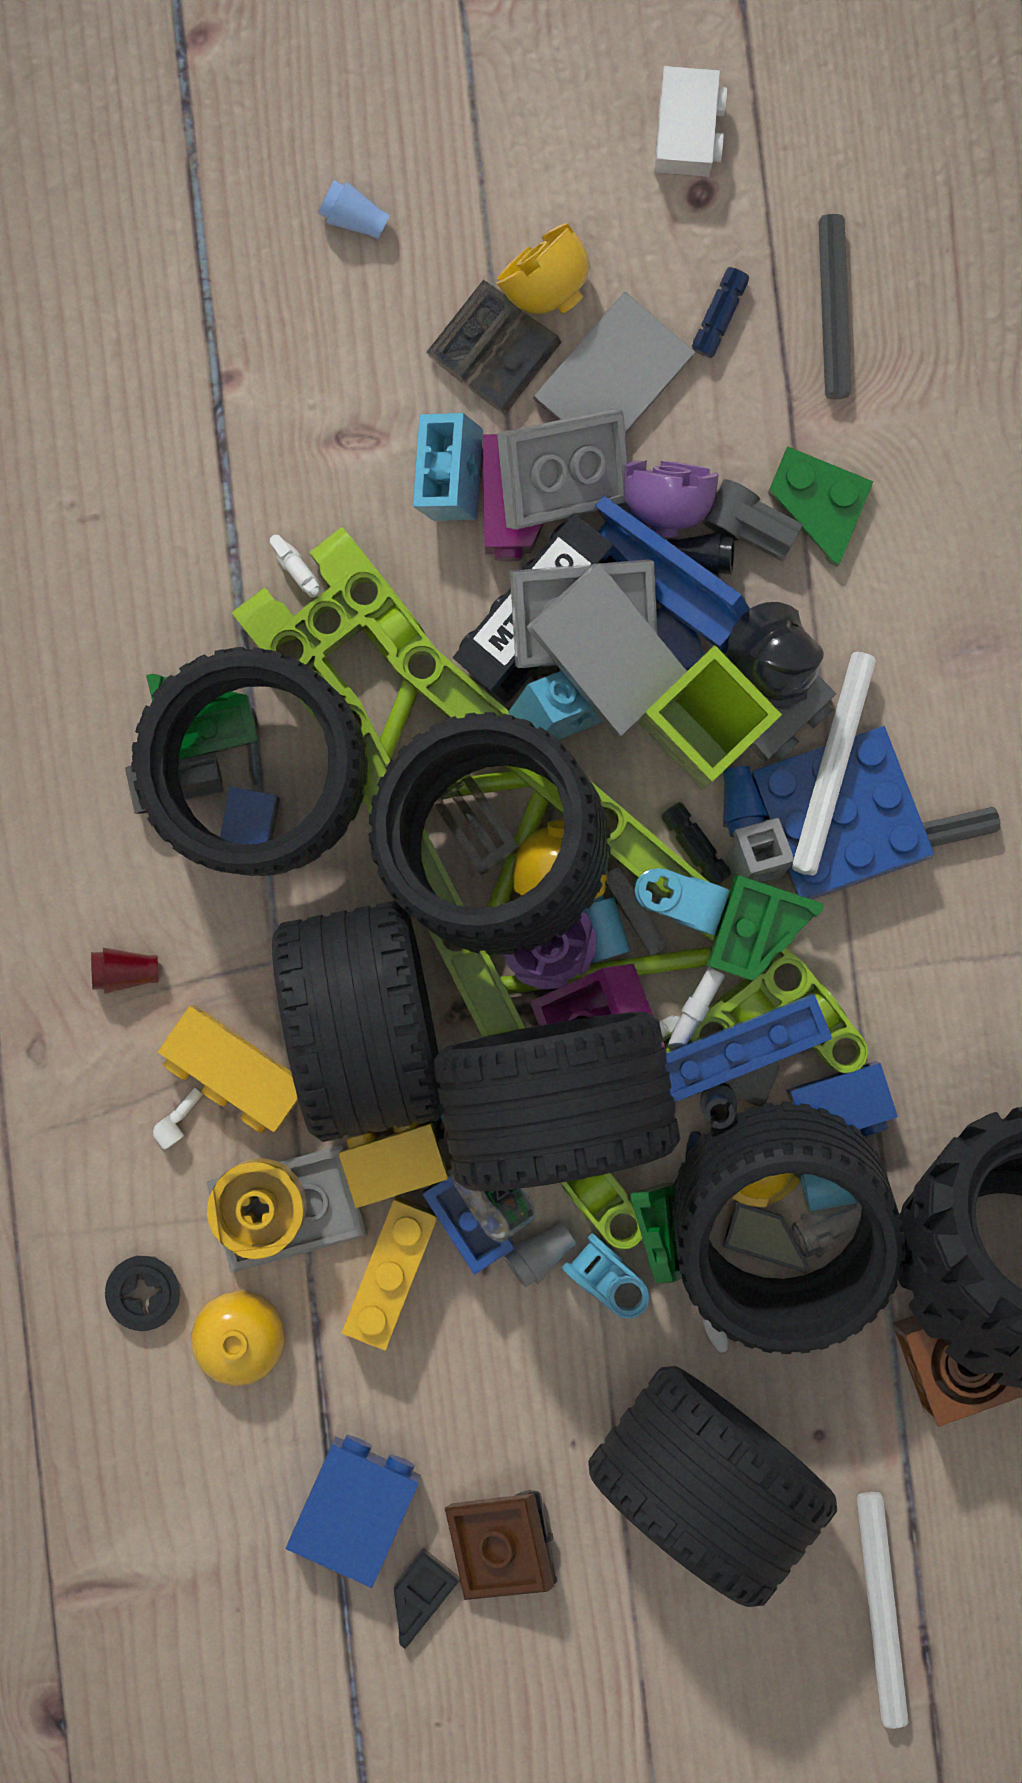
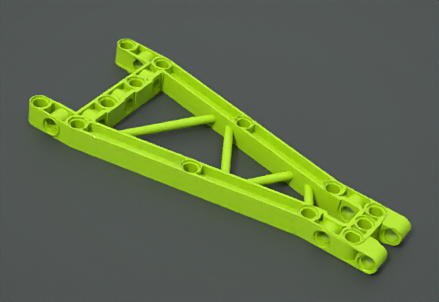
M341 526L309 551L313 560L320 567L323 580L329 586L321 595L293 616L284 603L276 601L268 590L263 587L231 613L258 648L279 652L280 647L286 641H300L303 644L304 652L298 661L306 664L323 677L345 699L353 711L352 713L357 714L361 718V731L366 745L365 756L368 759L367 784L364 785L362 793L364 794L363 801L371 814L373 795H377L379 790L377 784L387 771L386 767L393 757L418 693L447 718L454 716L458 719L464 718L465 714L468 713L484 714V712H494L499 717H502L503 714H510L504 706L435 648L424 634L425 631L348 532ZM361 583L373 584L378 589L376 599L368 605L357 604L352 599L353 590ZM327 611L335 612L341 617L339 628L331 634H323L316 630L317 618L320 614ZM361 630L365 632L398 676L403 679L380 738L359 698L347 686L326 658ZM424 655L432 658L436 663V668L430 677L419 679L410 673L409 667L414 658ZM298 698L315 719L316 717L312 710L300 698ZM505 766L509 771L463 777L449 786L438 799L525 787L533 790L487 907H496L510 901L514 891L513 864L515 854L523 840L538 830L548 804L564 817V807L557 787L547 778L528 769ZM592 782L602 800L601 805L605 810L611 811L617 819V828L610 834V838L607 839V843L611 847L610 857L636 879L645 871L660 868L689 878L695 877L707 881ZM424 827L421 840L422 864L429 884L439 898L454 905L464 906ZM659 877L657 882H648L646 888L658 898H667L669 895V890L663 887L664 879ZM429 930L482 1037L526 1028L509 994L544 989L524 984L515 975L500 977L490 956L485 951H480L479 953L470 952L465 949L458 952L451 951L445 946L443 939ZM698 931L713 944L715 935ZM712 946L590 964L589 969L582 975L578 973L574 978L567 980V984L601 968L632 963L635 965L638 976L706 966ZM787 948L779 952L770 961V965L754 981L744 978L711 1004L703 1022H699L693 1035L687 1042L689 1044L699 1040L702 1027L709 1022L719 1023L724 1030L808 995L815 994L832 1036L831 1040L812 1047L822 1061L833 1070L850 1073L861 1069L868 1057V1046L864 1038L846 1017L847 1015L831 993L819 983L804 962ZM783 964L791 965L798 974L796 985L788 991L779 989L774 982L775 970ZM669 1037L666 1041L663 1042L667 1052L671 1051V1049L668 1048V1043L671 1037ZM849 1038L855 1045L856 1053L851 1062L840 1065L835 1061L832 1050L838 1040ZM612 1173L562 1182L563 1189L588 1220H591L606 1241L613 1247L630 1249L642 1240L632 1202L627 1197L628 1194ZM619 1214L631 1215L636 1220L634 1232L626 1238L616 1237L610 1232L611 1220Z

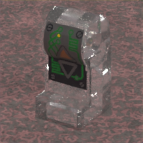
M452 1168L447 1171L475 1220H478L482 1229L491 1239L497 1242H504L534 1220L535 1211L533 1204L527 1194L521 1189L472 1191L464 1188L454 1180Z

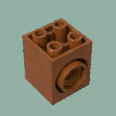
M914 1315L892 1323L923 1411L938 1427L1022 1397L1021 1388L996 1383V1373L978 1375L961 1364L957 1365V1361L945 1353L949 1345L943 1339L928 1336Z

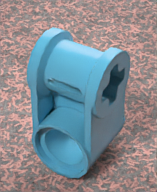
M658 868L645 871L639 876L635 883L634 893L636 900L645 909L674 919V922L714 936L730 890L695 877L689 878L667 869ZM659 877L664 879L663 887L669 890V895L667 898H658L656 903H653L651 901L652 893L646 890V885L648 882H657Z
M592 1232L588 1236V1245L572 1263L565 1262L561 1268L589 1294L598 1298L614 1314L627 1319L638 1317L645 1311L649 1303V1291L646 1282L624 1262V1259L614 1249ZM597 1256H601L592 1268L586 1272L585 1269ZM633 1283L641 1290V1299L634 1307H622L615 1300L614 1293L621 1284Z

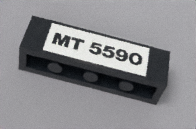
M573 513L567 522L560 524L553 531L549 543L536 558L527 562L522 570L626 562L628 560L610 541ZM511 588L506 594L501 595L494 601L489 614L475 630L469 632L463 638L459 650L452 657L506 704L539 667L518 668L515 666Z

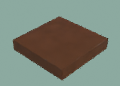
M534 1493L458 1502L445 1507L464 1600L548 1592L555 1587Z

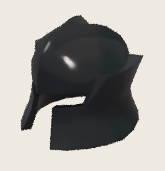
M765 602L753 606L734 626L728 640L727 655L728 659L775 708H784L807 699L808 690L813 686L818 677L824 652L818 642L804 630L797 609L781 602Z

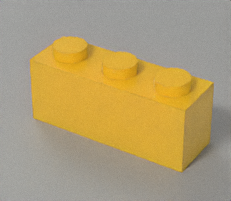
M189 1005L158 1050V1053L166 1058L163 1066L185 1081L191 1075L203 1083L205 1086L201 1092L222 1107H225L228 1101L244 1112L240 1119L261 1134L267 1128L274 1133L278 1131L298 1102L292 1073L288 1068L196 1005Z
M395 1196L341 1334L386 1351L437 1221V1216L432 1209Z

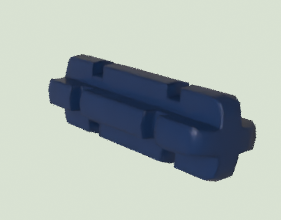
M729 267L725 271L719 285L721 289H717L702 321L701 326L703 329L698 330L693 340L692 349L702 356L712 358L720 345L721 338L719 336H724L740 301L738 296L743 295L749 281V275L742 270Z

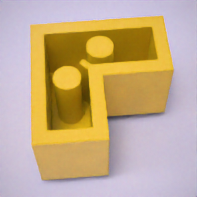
M432 1121L425 1124L414 1122L411 1126L401 1128L393 1126L394 1133L390 1135L386 1133L378 1136L377 1132L367 1131L364 1135L346 1139L348 1146H345L339 1152V1157L355 1208L448 1179L449 1174Z

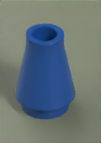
M737 766L723 771V827L728 828L729 836L735 838L733 832L736 829L765 822L769 818L752 778L750 766Z

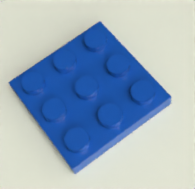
M885 726L855 736L817 873L813 876L804 875L794 871L792 865L787 870L797 895L813 900L933 858L934 852ZM826 746L752 771V778L769 816L768 820L779 818L793 857H795Z

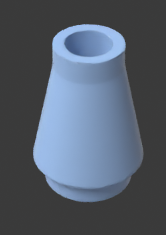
M333 180L317 213L327 218L326 224L369 235L377 240L390 214L377 207L349 182L346 181L345 185L336 180Z

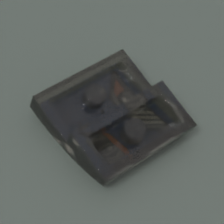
M483 279L426 353L463 385L505 415L562 342L557 334L523 312L503 292Z

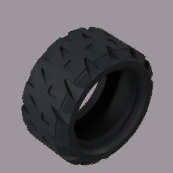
M1016 1107L1003 1119H1001L998 1112H993L967 1125L957 1138L954 1137L914 1186L913 1192L904 1202L900 1213L905 1234L906 1252L905 1260L901 1261L903 1272L899 1278V1283L902 1288L913 1292L914 1298L908 1305L926 1334L931 1338L943 1339L949 1345L945 1351L949 1357L978 1375L996 1373L995 1382L998 1384L1022 1389V1289L1003 1275L993 1263L983 1246L976 1221V1202L978 1197L1002 1193L1022 1196V1107Z

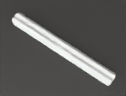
M852 653L792 865L794 871L804 875H815L821 860L876 663L875 657L867 653Z
M864 1492L858 1494L857 1506L881 1721L885 1728H902L908 1724V1714L884 1500L880 1492Z

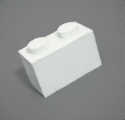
M664 66L660 90L655 173L709 177L712 163L721 162L723 133H715L716 116L725 115L727 87H719L720 70Z

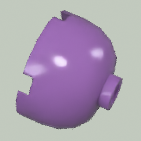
M647 460L628 462L625 465L623 490L627 508L637 520L650 525L651 530L661 537H678L679 529L696 526L706 518L713 507L719 477L717 472L710 474V469L670 461H661V465L653 467V470H646Z
M585 910L581 913L582 918L577 923H574L568 929L569 931L562 936L557 934L552 937V942L527 952L520 949L517 950V954H503L508 967L522 983L538 989H556L567 985V980L574 978L578 973L582 975L589 969L596 954L597 935Z

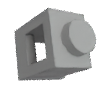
M779 818L736 829L733 832L736 843L726 856L733 877L740 875L761 883H767L781 879L793 864L794 857Z

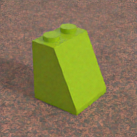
M714 645L645 711L638 724L704 790L782 714Z

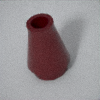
M104 947L103 952H91L92 990L104 989V994L143 984L158 983V955H144Z

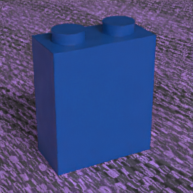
M346 1435L343 1440L335 1436L285 1549L372 1588L418 1487L420 1474L414 1472L415 1465L404 1458L389 1454L388 1458L385 1459L370 1452L372 1446L362 1439Z

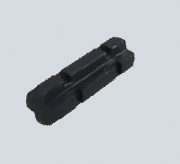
M681 802L675 803L664 811L661 815L662 820L670 831L675 830L677 833L675 838L696 867L700 865L703 870L701 872L702 876L715 885H719L729 878L731 870L722 858L718 860L715 855L717 853L716 849L696 822L694 824L689 819L691 814Z

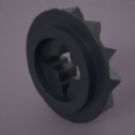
M136 1255L121 1262L109 1275L105 1286L106 1305L113 1318L122 1326L135 1331H150L164 1325L175 1313L179 1306L181 1284L178 1282L172 1267L159 1260L156 1256ZM139 1273H141V1278L145 1280L147 1287L162 1288L161 1291H158L149 1298L147 1313L145 1305H142L140 1298H124V1295L129 1294L138 1287Z

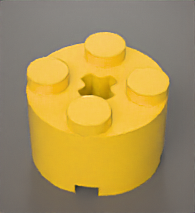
M263 1158L246 1160L229 1169L216 1182L207 1202V1219L214 1237L233 1253L248 1259L266 1258L279 1253L288 1246L300 1231L307 1212L306 1194L294 1172L284 1164ZM254 1196H258L261 1203H267L269 1206V1210L262 1215V1220L257 1219L255 1212H247L246 1206L253 1201Z

